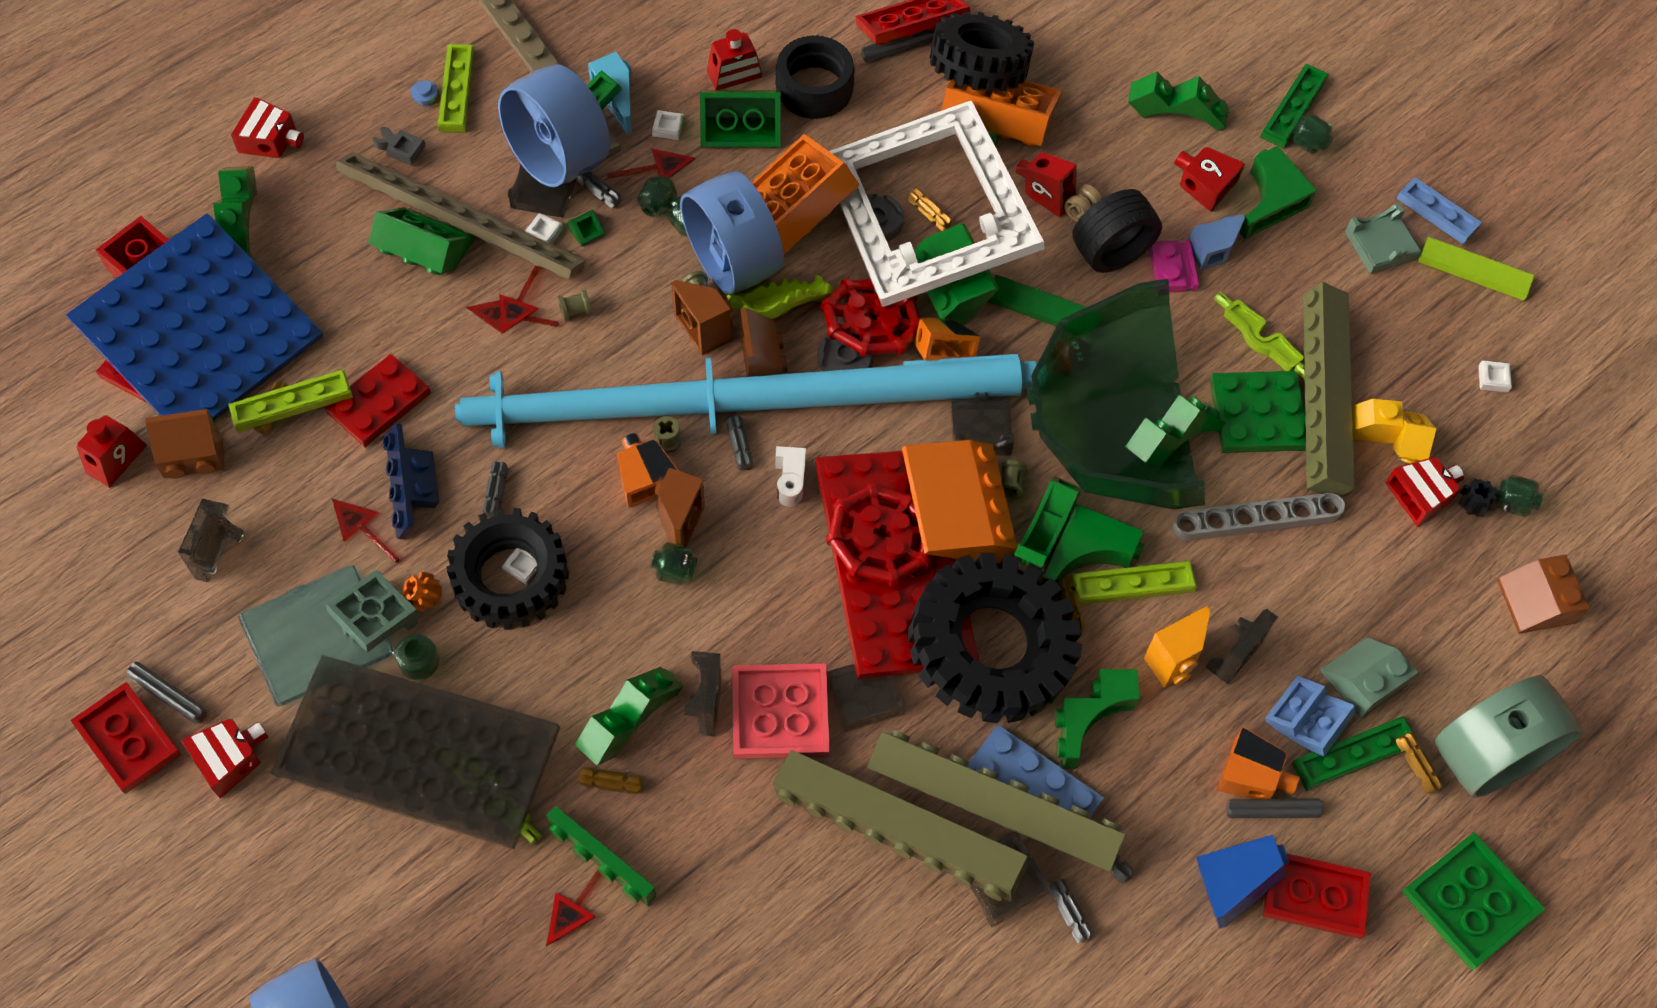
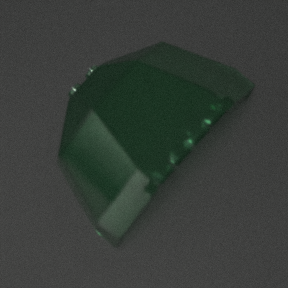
M1162 279L1138 283L1061 319L1031 375L1033 387L1027 388L1029 405H1035L1036 408L1035 413H1030L1033 431L1039 430L1040 438L1085 493L1169 509L1204 506L1205 483L1204 480L1197 481L1192 456L1188 455L1191 453L1189 439L1181 444L1164 461L1160 468L1144 462L1125 447L1145 417L1154 422H1157L1158 419L1162 420L1177 397L1181 395L1180 385L1175 382L1179 376L1170 310L1169 280Z

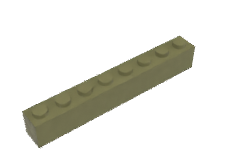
M1321 282L1303 294L1307 489L1318 494L1335 493L1342 496L1355 489L1349 293Z
M892 729L890 735L881 732L867 768L1107 871H1112L1126 836L1119 832L1121 825L1104 818L1101 824L1088 819L1090 812L1072 805L1070 811L1058 806L1059 799L1041 792L1039 798L1027 793L1029 790L1028 786L1012 779L1010 784L1007 785L997 780L998 773L981 767L979 772L967 768L969 761L951 754L949 760L937 755L940 749L921 742L920 747L908 743L910 736Z
M790 750L773 781L777 797L782 802L794 806L795 803L806 808L809 814L819 819H823L825 816L835 821L834 823L844 831L852 832V830L862 833L866 840L875 845L886 844L903 858L911 859V857L923 861V865L931 871L937 873L941 871L953 875L954 880L964 886L971 887L973 884L984 889L983 892L992 899L1001 901L1003 898L1011 902L1028 868L1027 855L796 751Z

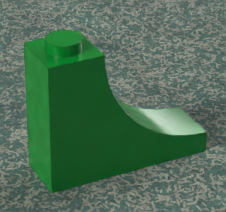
M1279 146L1269 150H1262L1254 158L1250 173L1258 185L1260 203L1255 209L1244 216L1245 219L1239 233L1244 239L1253 236L1309 208L1317 190Z
M1075 504L1043 576L1042 584L1050 578L1057 583L1059 578L1065 577L1070 572L1092 564H1112L1128 568L1132 558L1138 560L1145 544L1139 542L1143 531Z

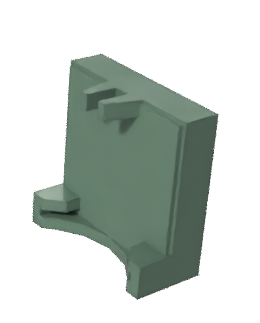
M1400 203L1394 204L1383 213L1373 217H1352L1345 230V234L1370 274L1418 260L1422 253L1401 220L1405 211Z
M375 570L326 604L327 612L341 625L344 635L346 637L350 636V641L352 643L356 641L366 652H369L403 626L410 630L418 624L417 609L378 570Z

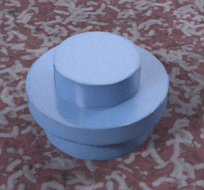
M419 81L411 88L413 100L421 106L433 104L438 95L437 87L431 81Z

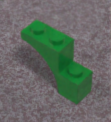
M1158 71L1131 82L1128 103L1143 118L1161 113H1177L1198 118L1211 125L1216 131L1226 127L1227 115L1229 113L1226 102L1221 100L1212 87L1206 84L1200 76L1174 87Z
M254 166L225 167L218 171L221 199L213 203L215 221L251 257L249 221L251 205L257 194Z
M1179 395L1162 420L1158 419L1157 422H1154L1145 417L1125 447L1144 462L1160 468L1164 461L1185 441L1202 432H1219L1225 422L1217 417L1219 411L1211 405L1203 403L1194 396L1189 400Z
M1056 476L1051 479L1040 506L1015 551L1014 556L1021 558L1020 562L1028 566L1031 563L1036 567H1043L1051 558L1064 525L1068 522L1082 487Z
M662 667L627 679L610 709L591 716L575 746L596 765L615 758L633 732L656 709L668 700L678 696L683 685L675 679V676L670 671Z
M1100 669L1096 680L1091 681V698L1063 699L1060 709L1055 710L1056 728H1061V738L1057 739V757L1062 758L1063 769H1076L1080 759L1082 739L1095 723L1117 712L1135 710L1140 699L1138 670Z

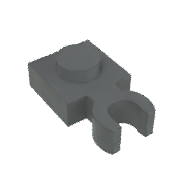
M387 127L380 128L382 136L385 137L384 139L373 138L376 148L387 150L389 157L409 165L414 163L425 148L424 139L402 130L397 135H394Z

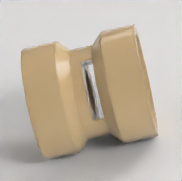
M1084 184L1077 190L1076 196L1070 197L1065 202L1064 209L1071 219L1078 222L1079 218L1100 201L1102 197L1093 186Z

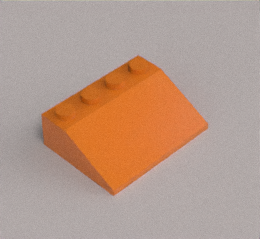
M952 79L946 87L941 111L971 100L987 131L996 133L998 137L1003 139L1014 138L1021 140L1023 144L1028 146H1042L1062 90L1025 80L1023 84L1019 83L1015 89L1008 86L1007 91L994 88L993 92H987L985 88L979 87L978 90H972V86L966 84L961 87L957 85V81Z
M805 134L752 181V184L762 196L774 219L784 254L788 253L801 238L809 234L813 227L824 217L828 216L838 204L849 197L860 185L842 160Z
M974 440L912 444L902 447L924 554L953 559L970 555L975 562L980 553H995L996 563H999L1004 555H1010L1016 551V538L993 444Z

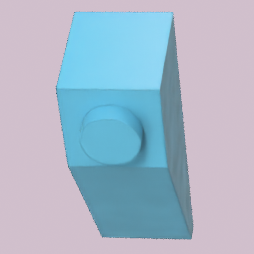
M614 52L588 63L590 81L602 70L621 86L622 90L607 106L628 135L632 133L629 78L632 71L629 63L626 60H622L617 52Z

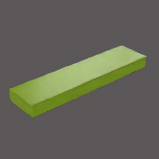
M447 44L438 118L439 132L466 133L475 55L474 45Z
M1429 236L1424 243L1418 260L1419 263L1522 301L1526 299L1534 277L1533 274Z
M342 369L228 405L234 428L239 433L353 398L345 370Z
M1191 561L1073 573L1071 577L1080 605L1193 593L1197 589Z

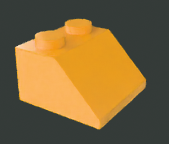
M1207 606L1154 634L1144 660L1164 688L1172 684L1179 686L1191 678L1192 675L1190 673L1198 665L1197 660L1203 650L1210 616V609Z

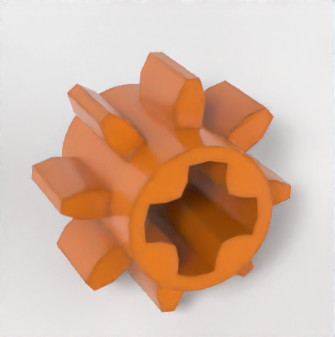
M420 571L419 576L412 575L406 580L403 586V596L417 610L424 612L426 607L433 608L440 601L442 588L439 585L440 581L433 579V574Z

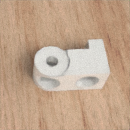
M776 446L775 469H783L782 476L777 482V499L784 506L793 507L802 500L806 448Z

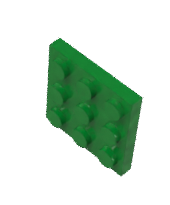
M1296 371L1211 374L1210 385L1214 408L1219 411L1217 417L1225 422L1219 431L1222 453L1306 451V418Z
M1475 832L1401 891L1472 971L1545 910L1542 904Z

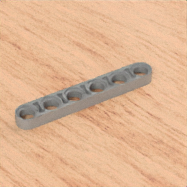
M1323 493L1186 510L1176 516L1172 528L1174 535L1178 539L1192 541L1327 524L1340 519L1345 509V502L1335 493ZM1326 502L1333 503L1337 507L1338 512L1334 514L1328 513L1324 510L1322 504ZM1294 507H1305L1309 511V516H1298L1294 511ZM1269 509L1276 510L1280 514L1281 519L1277 521L1270 520L1266 516L1265 511ZM1237 514H1248L1252 518V523H1241L1237 519ZM1212 516L1218 517L1223 521L1224 526L1220 528L1212 527L1208 522V518ZM1182 520L1191 521L1195 529L1190 532L1184 531L1180 527L1179 522Z

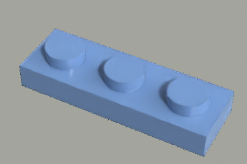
M1416 177L1397 196V200L1463 245L1482 224L1481 221Z

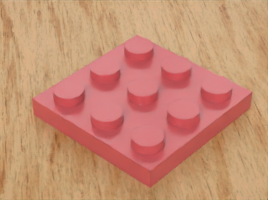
M826 663L732 665L733 759L786 758L790 750L807 757H829Z

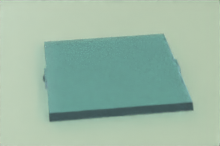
M354 565L344 567L306 585H300L287 591L286 594L247 610L238 616L276 706H283L322 687L335 684L345 679L346 676L394 654V649L388 638L369 652H366L356 641L352 643L350 636L346 637L344 635L341 625L327 612L326 604L361 581Z

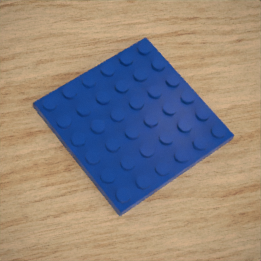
M208 213L66 314L67 319L159 416L208 409L213 421L229 410L228 404L242 400L323 337V332Z

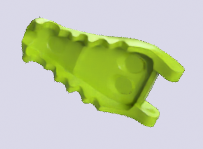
M819 275L815 276V280L812 283H807L806 281L799 283L797 278H793L788 282L787 278L783 277L778 285L773 280H770L767 286L759 284L747 293H734L727 295L726 298L733 309L747 308L767 318L774 319L785 315L791 308L810 301L821 302L829 297L834 290L833 286L828 282H824Z

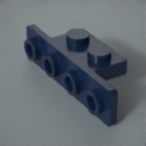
M395 423L390 432L385 434L383 447L387 451L388 456L386 473L390 476L391 483L389 500L393 502L394 510L392 526L396 528L397 539H404L414 525L412 506L435 508L439 504L433 451L405 448L402 424Z

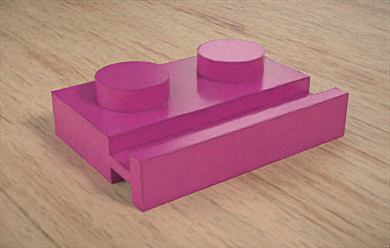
M1178 240L1156 241L1149 250L1157 293L1185 292L1187 289H1192L1193 292H1196L1199 283L1191 241L1186 240L1185 243H1178Z

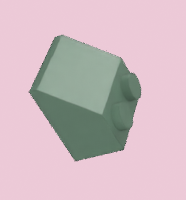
M1368 637L1320 670L1344 700L1355 705L1356 714L1361 719L1405 689L1418 674V671L1397 648Z

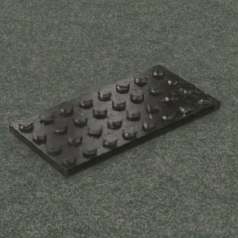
M321 655L270 773L275 777L515 849L560 726L554 722Z

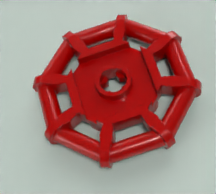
M843 279L840 282V286L828 298L821 301L820 309L824 312L828 327V337L860 353L861 357L886 353L900 355L905 352V348L917 335L921 319L916 305L917 297L912 296L882 307L876 290L875 293L858 294L857 292L875 290L871 279ZM845 296L847 297L848 303L845 306L838 304ZM907 310L909 320L902 319L900 312ZM866 316H875L877 319L874 321ZM837 317H842L844 324L838 323ZM899 330L904 332L900 337L894 335ZM853 333L859 335L860 338L853 337Z
M868 483L866 488L844 499H837L833 504L834 514L830 532L826 536L827 545L833 547L849 570L848 574L852 577L857 575L888 583L889 586H897L899 581L921 569H928L931 565L930 555L924 554L922 540L919 552L911 549L912 538H921L919 526L912 527L909 517L905 514L906 510H908L918 523L911 492L905 494L878 487L875 483ZM878 499L896 503L899 506L897 509L879 505ZM868 500V506L863 511L857 513L853 509V507ZM845 519L853 523L851 533L842 532ZM881 530L886 532L889 537H885L884 541H881L874 532ZM851 544L853 548L854 546L859 551L857 559H855L846 545ZM900 558L901 560L906 558L909 561L897 569L894 566L895 561ZM865 563L884 566V569L868 566Z

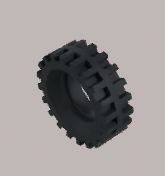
M963 12V15L959 16L957 13H952L950 18L944 16L941 18V22L936 24L930 52L931 66H936L935 72L937 74L944 73V79L948 81L953 79L961 87L966 84L972 86V90H978L979 87L985 88L987 92H993L994 88L1007 91L1008 86L1015 89L1019 83L1023 84L1025 82L1034 49V40H1030L1031 35L1029 33H1023V27L1020 25L1013 26V21L1008 19L1002 21L998 19L999 16L997 15L988 17L984 16L982 12H978L977 15Z
M503 508L496 509V516L487 518L485 513L478 515L480 523L475 526L470 522L464 525L466 534L463 537L456 534L453 539L455 549L448 550L447 557L450 564L446 567L455 598L457 597L463 611H469L471 619L476 622L480 618L484 619L487 627L494 628L496 622L503 623L505 630H512L513 622L521 621L523 628L530 626L529 618L536 615L541 621L546 617L545 609L548 606L553 609L558 606L557 597L559 594H565V579H569V572L561 537L558 532H553L551 523L547 520L543 523L539 522L538 514L531 512L528 517H524L520 508H514L512 515H504ZM519 548L528 552L536 560L537 575L533 582L521 591L512 594H498L490 591L482 583V566L487 559L497 552Z

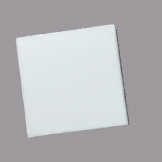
M658 110L652 129V137L679 141L684 114Z
M538 213L525 232L553 244L562 232L563 224Z
M1481 361L1478 366L1480 390L1509 392L1512 388L1510 363Z
M516 548L503 564L502 570L527 585L537 573V563L528 552Z

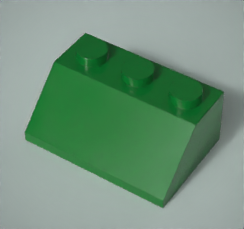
M701 90L700 147H781L780 90Z
M401 207L376 212L368 244L378 247L380 253L398 255L407 264H420L427 267L426 271L429 273L442 275L445 272L455 270L474 242L475 236Z
M961 223L925 238L914 252L919 264L975 244L967 226ZM988 269L926 292L940 319L956 320L965 325L999 290V287Z

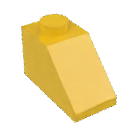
M1370 399L1352 405L1353 440L1393 444L1404 427L1402 401Z
M1403 411L1404 427L1393 443V450L1398 457H1401L1400 460L1406 463L1429 459L1436 427L1424 414Z

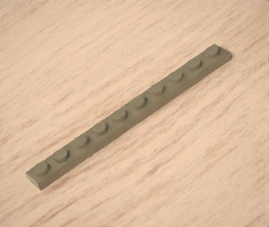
M477 0L531 73L550 65H560L512 0ZM610 131V149L607 158L621 151L620 144Z
M353 152L337 160L336 171L347 175L348 178L358 180L373 190L386 193L397 201H403L415 207L418 211L433 215L441 222L450 223L465 233L482 238L488 244L497 245L512 255L529 260L535 266L544 267L559 277L570 279L584 268V259Z

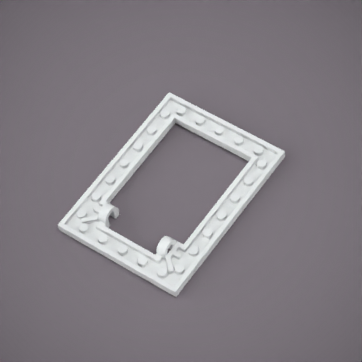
M971 100L829 151L847 165L860 184L849 197L840 203V207L882 307L1045 249L1044 241ZM956 134L996 214L988 213L979 217L983 233H986V240L918 264L911 242L899 245L897 250H890L856 169Z

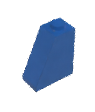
M1273 835L1196 857L1219 929L1228 926L1286 876L1284 865L1288 864L1289 860L1283 844L1277 845Z

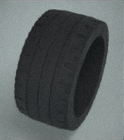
M812 35L793 40L781 50L777 59L775 84L776 90H780V102L790 112L801 117L822 119L837 114L847 106L853 93L855 75L853 58L844 45L829 37ZM812 67L831 71L839 79L826 86L809 87L798 83L791 76L799 70Z
M1124 189L1106 196L1089 208L1074 226L1072 237L1078 250L1093 270L1099 273H1107L1123 268L1145 254L1158 240L1163 226L1158 214L1140 191Z

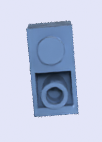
M1243 214L1234 217L1227 216L1209 224L1202 223L1192 229L1189 240L1191 241L1193 256L1201 270L1226 263L1244 222Z

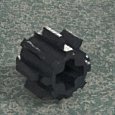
M1473 479L1470 485L1465 484L1459 492L1463 495L1459 505L1467 511L1468 515L1475 514L1476 517H1484L1488 510L1493 511L1498 504L1495 498L1499 492L1496 490V487L1493 488L1488 480L1485 482L1481 479Z

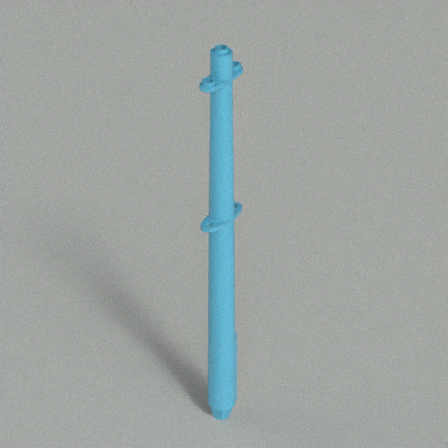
M1018 354L948 358L937 361H903V365L713 379L711 357L705 358L707 380L504 396L502 371H496L495 374L490 375L491 392H495V395L460 398V404H455L456 421H461L463 427L496 425V428L491 429L492 446H498L499 449L506 447L505 424L709 413L710 433L712 435L716 434L715 413L1020 396L1022 389L1036 388V386L1043 385V368L1041 363H1036V361L1020 362Z

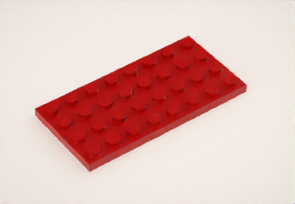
M903 451L816 458L815 466L828 532H830L835 501L837 499H844L866 488L868 483H875L878 487L905 494L911 492ZM878 499L879 505L897 509L899 504ZM868 500L853 507V509L857 513L863 511L868 506ZM906 510L905 514L909 517L911 526H918L910 512ZM845 519L842 532L851 533L853 523ZM884 531L874 532L881 541H884L885 537H889ZM912 538L911 549L919 552L921 538ZM851 544L846 545L855 559L859 557L857 548L855 546L853 548ZM832 547L857 679L921 673L924 668L923 664L914 666L910 650L915 642H908V627L913 621L911 615L929 581L933 580L936 573L947 564L952 567L956 559L930 555L932 563L928 569H921L899 581L897 586H889L885 582L857 575L855 577L849 575V570ZM900 558L895 561L894 566L897 569L909 561L906 558L902 560ZM865 563L868 566L884 569V566ZM968 616L962 626L963 644L968 653L976 661L980 662L970 616Z

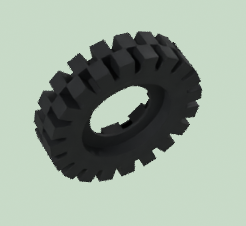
M980 553L975 562L970 555L958 558L952 567L947 564L936 573L934 579L929 581L914 607L911 615L913 621L908 627V642H915L910 650L914 666L922 664L924 666L919 674L920 678L927 688L934 684L940 687L935 697L946 706L955 699L960 702L957 712L972 718L977 711L982 712V721L998 723L1003 715H1006L1008 723L1023 720L1028 712L1031 716H1034L1043 711L1071 680L1077 669L1075 664L1081 657L1082 644L1076 643V641L1080 638L1082 632L1079 620H1069L1076 611L1069 597L1059 601L1056 598L1062 588L1052 578L1042 584L1038 581L1043 572L1041 569L1029 563L1023 572L1018 569L1020 558L1004 555L1001 562L996 563L995 553ZM982 608H996L1012 615L1021 624L1026 635L1027 648L1023 658L1017 664L1004 669L990 668L976 661L963 644L962 626L965 619L972 612Z

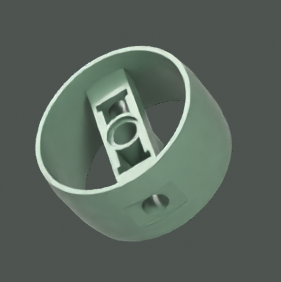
M1536 675L1506 687L1469 709L1449 724L1437 736L1435 743L1442 758L1460 784L1473 798H1479L1517 781L1544 765L1572 745L1583 734V729L1575 714L1556 688L1543 675Z

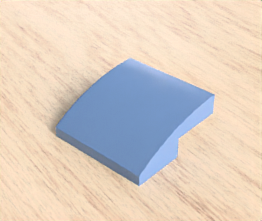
M1297 676L1265 719L1270 726L1290 740L1314 753L1325 756L1356 714L1355 705L1327 695L1324 685Z

